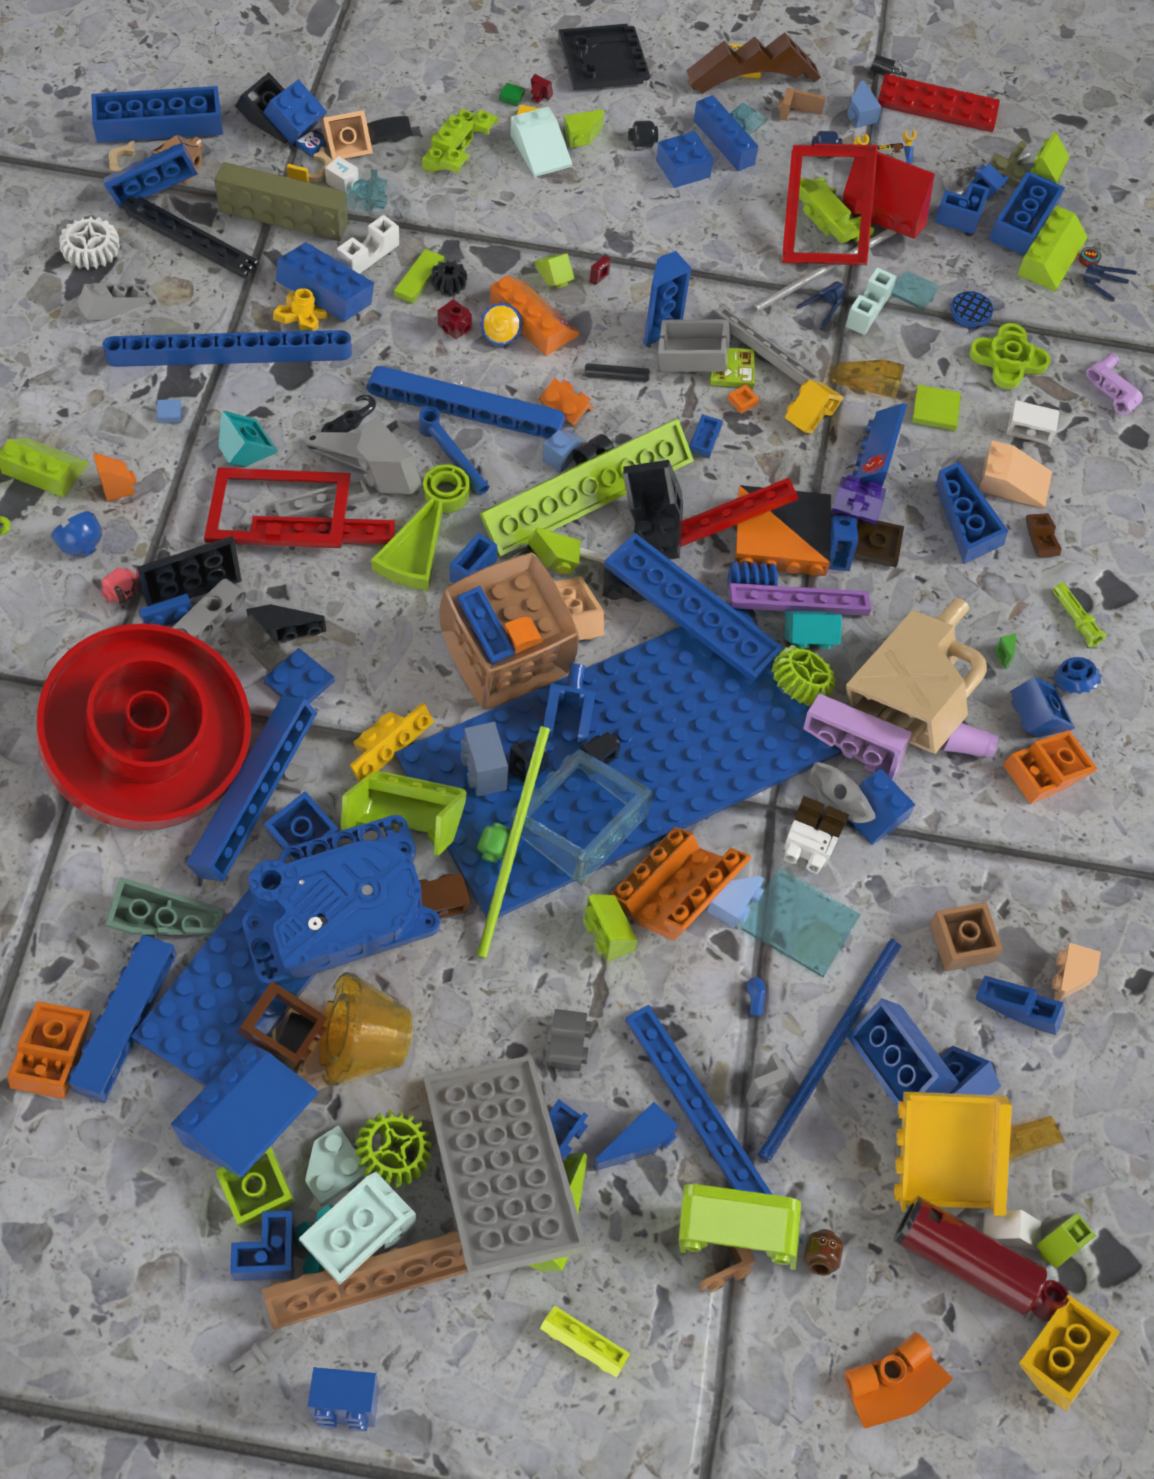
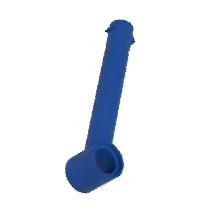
M431 406L422 408L419 413L420 433L426 437H433L455 466L461 468L467 474L469 483L473 487L472 491L478 493V495L486 493L490 487L488 480L485 481L439 424V411Z

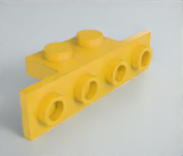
M422 702L405 718L389 711L353 742L356 749L363 752L362 755L349 765L358 782L368 774L383 768L395 757V752L406 748L434 723L425 703Z

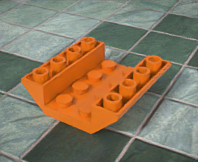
M674 827L609 895L616 896L623 912L638 926L675 941L751 860V856L731 847L723 856L701 849L693 833Z

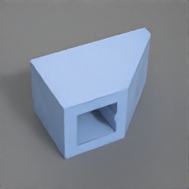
M757 876L731 880L711 901L707 912L734 929L739 921L743 923L751 911L748 907L752 901L757 903L764 892V889L761 888L764 878Z

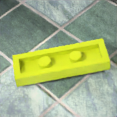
M555 1305L540 1327L551 1338L562 1342L573 1349L577 1355L587 1358L599 1366L602 1371L610 1373L616 1378L630 1356L629 1352Z

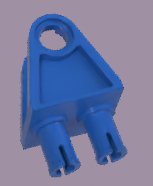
M571 663L567 685L551 683L543 727L550 729L548 738L553 737L559 704L571 702L577 703L579 707L583 708L577 743L588 742L596 691L582 688L586 666Z

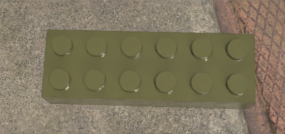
M223 162L214 179L220 212L336 241H341L349 224L347 194L345 191Z

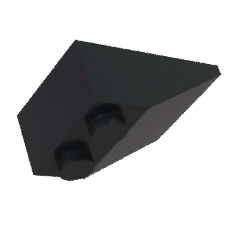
M268 72L240 96L235 107L250 123L286 144L288 142L286 137L263 113L270 100L285 90Z

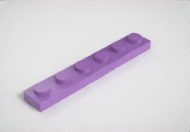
M730 583L728 588L729 601L732 608L774 611H822L869 616L871 612L868 591Z

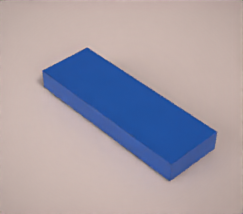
M481 586L458 595L457 600L490 663L493 665L515 655V650Z

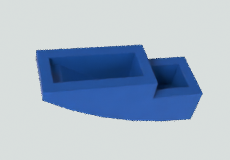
M984 976L976 995V1000L987 1007L1024 1025L1056 1036L1065 1015L1063 1002L1039 996L1036 989L989 976Z

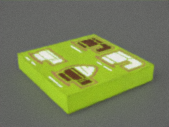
M729 348L727 371L710 372V386L742 387L746 384L749 388H754V350Z

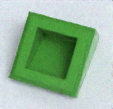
M1016 633L1001 637L994 650L1004 669H1008L1014 658Z

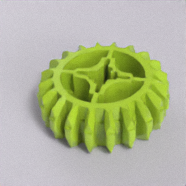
M791 645L789 648L786 647L774 659L771 671L774 674L773 679L778 681L777 687H781L784 690L783 693L790 695L791 699H796L799 704L804 702L805 705L810 706L819 694L829 697L836 687V679L833 677L835 672L829 669L830 664L825 663L824 658H820L817 652L813 653L809 648H797Z
M389 1110L385 1117L378 1113L375 1116V1121L370 1118L365 1123L366 1127H361L359 1131L361 1137H358L355 1141V1145L360 1148L356 1149L354 1154L356 1157L361 1158L357 1163L358 1167H367L364 1177L377 1172L388 1185L392 1181L397 1189L401 1186L402 1182L408 1186L412 1183V1178L418 1180L422 1175L421 1171L427 1169L428 1164L426 1161H429L432 1156L427 1150L431 1148L432 1142L425 1141L429 1135L428 1131H419L423 1125L422 1122H418L416 1125L412 1123L413 1115L404 1119L403 1111H399L397 1116L394 1117L393 1112ZM395 1131H398L404 1134L405 1136H399L395 1133ZM380 1133L382 1146L373 1153L372 1138ZM392 1145V1149L395 1146L399 1150L397 1153H394V1150L391 1152L388 1147ZM413 1146L414 1161L407 1166L405 1152L408 1151L409 1147ZM381 1162H387L391 1164L393 1168H389L383 1165Z

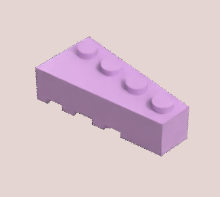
M822 694L817 696L808 710L803 728L827 745L839 747L843 755L849 759L854 757L864 763V768L869 772L873 773L882 769L892 780H894L902 766L912 734L908 730Z

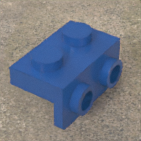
M184 594L139 609L138 612L143 624L167 626L178 622L192 607L188 595Z
M558 1099L549 1112L562 1161L564 1162L573 1149L569 1146L573 1137L579 1140L588 1127L584 1123L588 1115L585 1112L580 1115Z

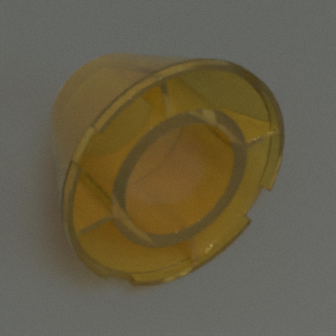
M343 973L333 986V989L337 990L334 1000H328L324 1015L328 1018L323 1026L327 1029L320 1039L319 1047L320 1066H325L327 1074L322 1075V1078L330 1086L342 1085L400 1068L408 1055L412 1038V1015L408 1007L356 974Z

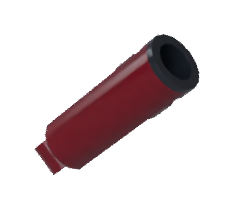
M918 1195L911 1202L895 1233V1243L1021 1315L1028 1314L1032 1310L1039 1319L1050 1321L1057 1309L1064 1307L1069 1302L1068 1298L1065 1300L1069 1294L1068 1290L1061 1283L1055 1280L1046 1281L1047 1270L1045 1267Z

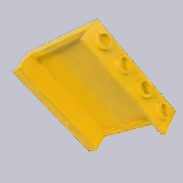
M903 1092V1101H898V1118H902V1129H897L896 1134L897 1146H901L900 1156L895 1158L896 1174H899V1184H894V1200L899 1202L902 1212H906V1205H910L918 1195L938 1207L991 1209L994 1216H1006L1012 1104L1007 1096Z

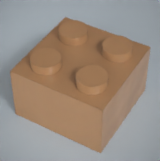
M987 902L936 911L929 923L945 971L993 963L1003 951Z

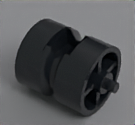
M604 434L595 436L588 443H584L573 450L576 466L614 448V444Z

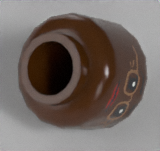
M827 1229L811 1233L806 1240L804 1262L813 1273L821 1276L830 1275L841 1266L843 1242L834 1232Z

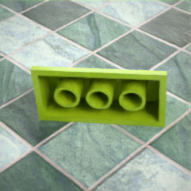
M1058 205L1055 206L1025 254L1017 275L1056 292L1088 238L1075 213Z

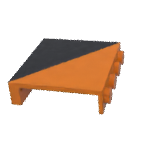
M739 485L736 499L764 487ZM796 491L798 500L737 524L734 561L738 562L739 567L743 561L747 562L749 568L752 562H756L758 569L761 563H766L767 569L771 563H774L777 571L790 574L800 573L826 576L830 566L831 494Z

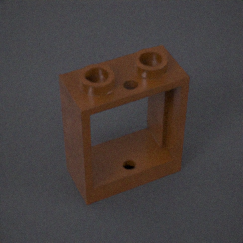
M271 981L240 1026L237 1034L257 1047L269 1052L293 1070L298 1063L303 1065L312 1051L308 1049L313 1040L318 1042L327 1028L323 1024L328 1017ZM274 997L315 1023L296 1053H293L255 1028V1025Z

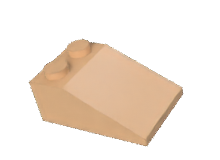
M992 440L984 459L978 489L982 493L1044 509L1052 471L1015 446Z
M577 577L554 581L572 615L578 630L579 640H592L596 637L604 636V610L584 579Z

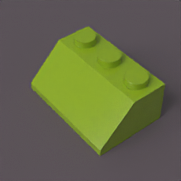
M27 437L8 439L0 450V469L2 474L63 498L88 465L86 460Z

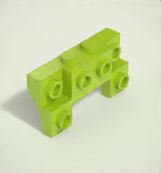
M461 109L456 116L452 114L447 121L443 122L438 133L432 136V147L422 158V168L433 173L439 170H449L459 174L460 167L464 162L469 161V155L464 153V151L474 139V132L489 135L490 128L498 123V116L481 109L476 114L465 109Z
M825 176L815 180L802 177L799 199L804 203V213L826 236L833 234L841 244L851 239L858 242L861 216L849 219L851 211L835 196L837 189L835 187L831 188L825 182ZM871 227L870 236L873 235V227Z

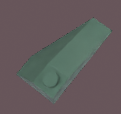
M120 877L107 911L105 927L131 935H212L221 924L224 909Z

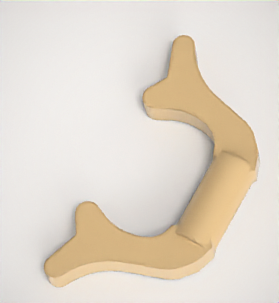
M130 141L125 146L114 148L109 152L111 173L124 169L118 166L119 156H135L134 141Z
M320 147L319 152L314 154V160L321 161L325 165L316 173H308L310 182L323 181L326 177L325 167L333 161L325 154L324 147Z

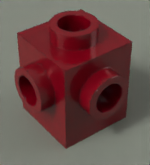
M452 299L437 310L438 326L442 328L444 333L449 334L455 340L462 335H466L472 329V313L467 307H463L456 300Z

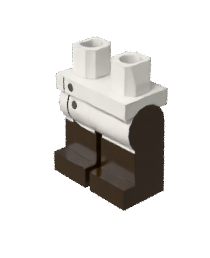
M803 796L783 850H785L783 860L796 864L800 856L809 860L806 869L818 874L823 867H826L849 814L827 806L818 830H815L825 804Z

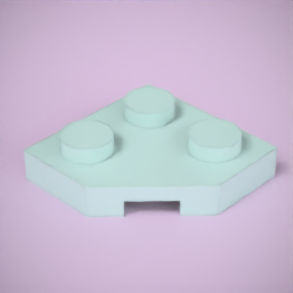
M336 1126L314 1141L305 1178L306 1185L321 1207L365 1178L364 1172L367 1167H358L357 1163L361 1158L355 1156V1149L339 1126Z

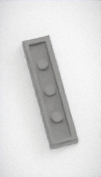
M363 477L350 480L347 506L370 500V494ZM337 484L273 501L275 512L278 517H309L334 510Z

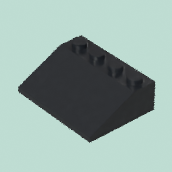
M233 536L136 567L137 581L147 607L187 594L189 599L209 593L223 579H228L234 584L242 582Z

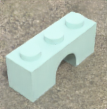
M876 268L868 281L863 296L859 295L852 305L845 327L863 335L867 333L892 293L896 279L895 275Z

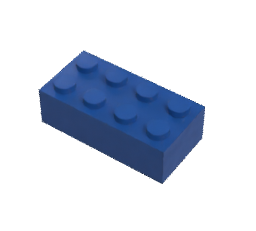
M1027 171L995 221L989 240L1025 256L1053 209L1059 204L1065 187Z
M307 242L277 260L276 281L294 292L298 289L310 290L315 298L314 304L343 322L372 303L373 281Z

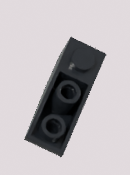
M272 604L246 609L254 646H266L273 642L291 641L298 637L316 636L326 632L324 615Z

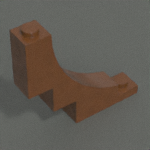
M785 32L766 47L755 36L736 51L726 41H723L686 70L689 77L687 80L688 84L693 90L697 89L701 94L726 80L750 73H780L795 79L803 74L806 78L810 77L814 82L821 78L816 64Z

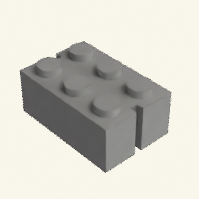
M728 319L662 320L658 349L661 372L727 371L730 342Z

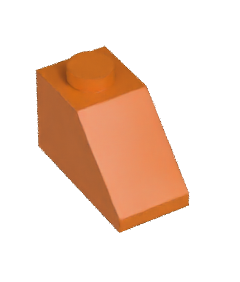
M98 453L93 454L107 501L135 494L133 485L137 484L133 470L128 471L124 461Z

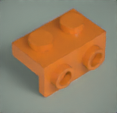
M554 378L538 400L549 408L561 411L565 415V420L575 426L587 409L592 411L594 408L589 403L591 399L581 391L578 394L572 391L574 386L563 379L560 382Z

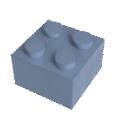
M495 722L465 728L464 738L461 739L463 750L461 751L463 766H468L469 773H467L469 787L475 789L477 797L507 790L508 764Z

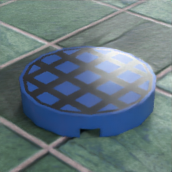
M964 291L957 294L953 298L950 307L953 319L960 325L968 328L987 325L994 311L991 301L983 294L974 291Z

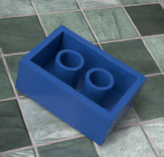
M313 1367L308 1409L314 1422H318V1427L335 1429L337 1424L349 1425V1430L367 1431L368 1427H375L379 1396L376 1373Z

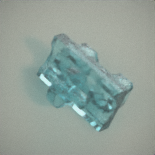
M371 169L370 179L367 181L363 178L357 180L353 184V192L360 198L365 197V211L372 212L373 207L385 208L387 195L384 193L387 188V180L377 177V170Z

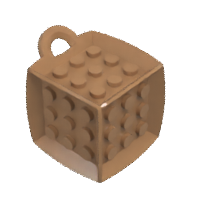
M534 553L520 555L490 565L455 582L444 591L439 609L441 631L459 673L483 709L515 700L551 684L569 672L570 664L574 663L578 652V630L558 587ZM481 586L503 629L507 622L521 617H531L543 642L492 665L463 612L457 596Z

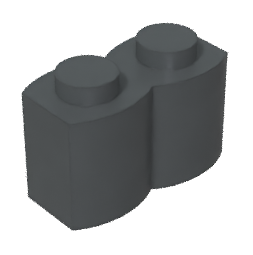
M561 1009L554 1010L547 1067L580 1071L581 1064H587L588 1048L583 1047L584 1037L590 1038L592 1021H586L587 1013Z

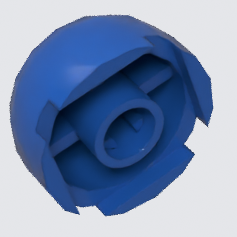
M90 511L82 512L69 518V524L64 528L60 524L52 532L51 537L62 552L72 556L83 554L86 557L93 554L97 550L95 546H97L102 537L100 523L93 512L91 513Z

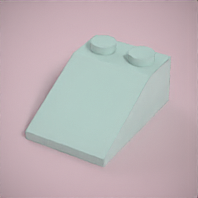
M549 107L511 116L510 136L534 177L572 167L558 122Z

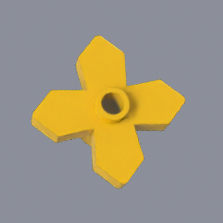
M298 289L295 292L291 290L286 296L287 305H279L274 310L273 320L282 324L298 322L300 331H316L319 326L318 319H326L330 313L314 304L315 298L310 290Z

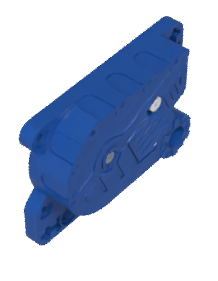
M388 816L288 847L281 853L277 861H262L251 871L249 887L254 901L246 912L242 925L258 979L263 986L268 987L271 981L277 985L295 981L431 937L439 931L440 917L437 912L422 906L421 884L413 864L416 856L415 845L408 824L402 816ZM397 824L400 827V832L395 833L394 830H391L392 825ZM381 827H384V832L386 834V837L382 838V831L380 829ZM367 831H375L378 837L375 841H365L363 835ZM346 838L352 841L351 844L337 847L341 839ZM319 846L327 850L315 855L311 854L312 850ZM295 854L301 858L286 863V858L290 855ZM271 885H279L273 890L267 889ZM260 943H268L270 951L265 955H258L255 952L256 946ZM268 961L272 971L275 972L272 979H269L268 976H263L267 974L264 963Z

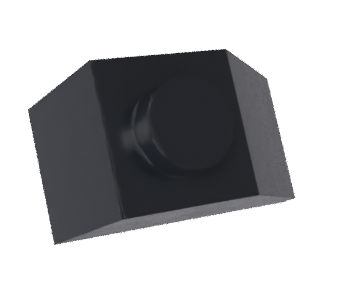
M531 740L514 743L510 747L509 772L522 783L525 782L535 743ZM546 749L543 753L537 777L548 768L549 754Z

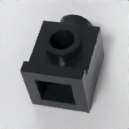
M607 731L601 736L593 737L588 744L585 741L580 744L579 756L595 774L619 757L620 742L614 734H610Z

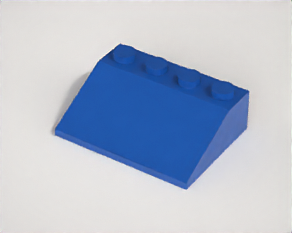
M248 1043L171 1123V1126L183 1146L242 1178L318 1095V1091L272 1054Z

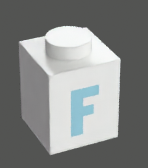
M338 156L325 167L326 184L334 189L345 191L348 194L358 186V168Z

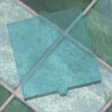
M906 270L901 279L896 281V286L892 290L891 296L924 311L928 303L933 301L939 286Z

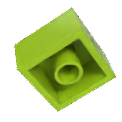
M271 1146L242 1178L223 1167L215 1170L236 1223L242 1229L262 1220V1212L280 1211L296 1203L275 1151Z

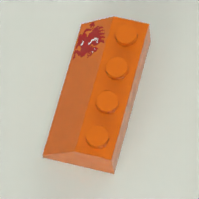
M507 275L491 285L490 304L510 303L512 307L517 308L523 323L521 333L546 356L579 336L580 332L523 280Z

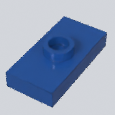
M704 414L701 415L689 445L692 454L710 459L722 428L723 420Z

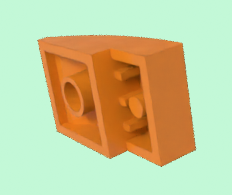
M1070 730L1035 741L1029 748L1012 753L1002 764L1030 804L1074 785L1098 769Z
M37 1001L17 1044L18 1053L7 1075L10 1089L65 1099L70 1088L68 1080L70 1071L74 1065H78L81 1057V1051L92 1015L91 1011Z

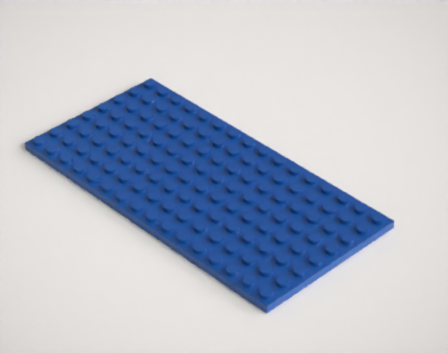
M733 608L756 625L745 609ZM681 626L589 666L584 670L585 676L582 688L596 691L587 744L593 737L601 736L608 731L610 734H614L620 742L619 757L594 774L579 756L580 743H577L583 708L579 707L577 703L565 702L564 704H559L553 737L547 739L545 746L549 754L548 768L536 779L498 918L662 840L674 827L685 829L811 769L815 762L823 763L840 755L841 749L836 745H827L803 729L807 712L812 705L807 706L804 702L799 704L796 699H791L790 695L783 693L784 690L781 687H777L778 681L773 679L774 674L771 671L774 661L752 682ZM568 676L552 684L567 685ZM551 684L395 752V758L407 777L454 786L466 791L465 806L454 841L447 847V850L486 919L502 861L497 860L496 864L481 858L483 853L477 849V844L486 826L499 823L512 829L524 783L509 772L510 747L514 743L526 740L536 743L540 726L543 727ZM495 722L508 764L507 790L477 797L475 789L470 788L468 784V766H463L461 751L463 750L461 739L464 738L465 728Z

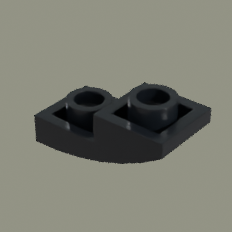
M408 116L389 117L367 123L372 145L390 138L397 142L413 135Z

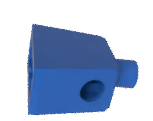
M839 513L831 519L829 566L831 570L850 571L858 542L857 523L854 517H847ZM839 544L844 547L843 551L838 552Z

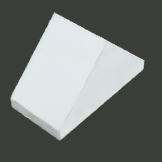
M1021 1209L1006 1210V1216H994L992 1211L984 1212L983 1233L1007 1246L1039 1251L1036 1245L1041 1241V1221Z

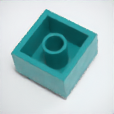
M785 611L784 640L790 642V645H794L797 648H809V644H814V646H819V648L833 649L834 644L841 645V614L822 611Z

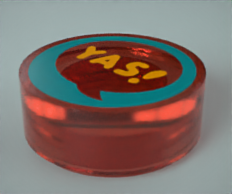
M1085 247L1079 255V261L1082 265L1088 267L1089 264H1099L1102 256L1096 248Z

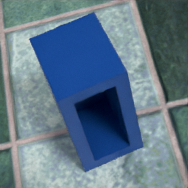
M477 533L450 563V581L455 583L483 568L493 565L497 561V544Z

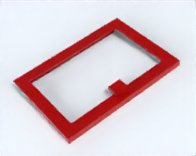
M793 145L782 263L867 266L878 145ZM803 156L866 158L862 200H856L855 214H861L858 254L794 252Z
M218 467L204 542L212 543L233 536L235 544L341 549L351 473ZM228 479L337 484L330 534L281 532L282 525L278 523H267L266 532L218 530Z

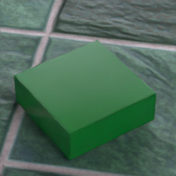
M506 83L499 94V101L518 106L525 95V88Z

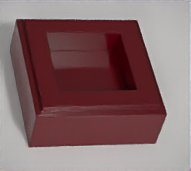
M604 255L591 266L590 282L592 284H598L609 275L611 258Z

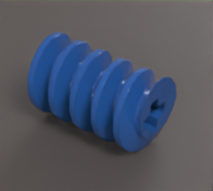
M733 561L728 570L727 590L730 583L777 586V567L774 563H771L767 569L766 563H761L758 569L757 563L752 562L749 568L747 562L743 561L739 568L738 562Z

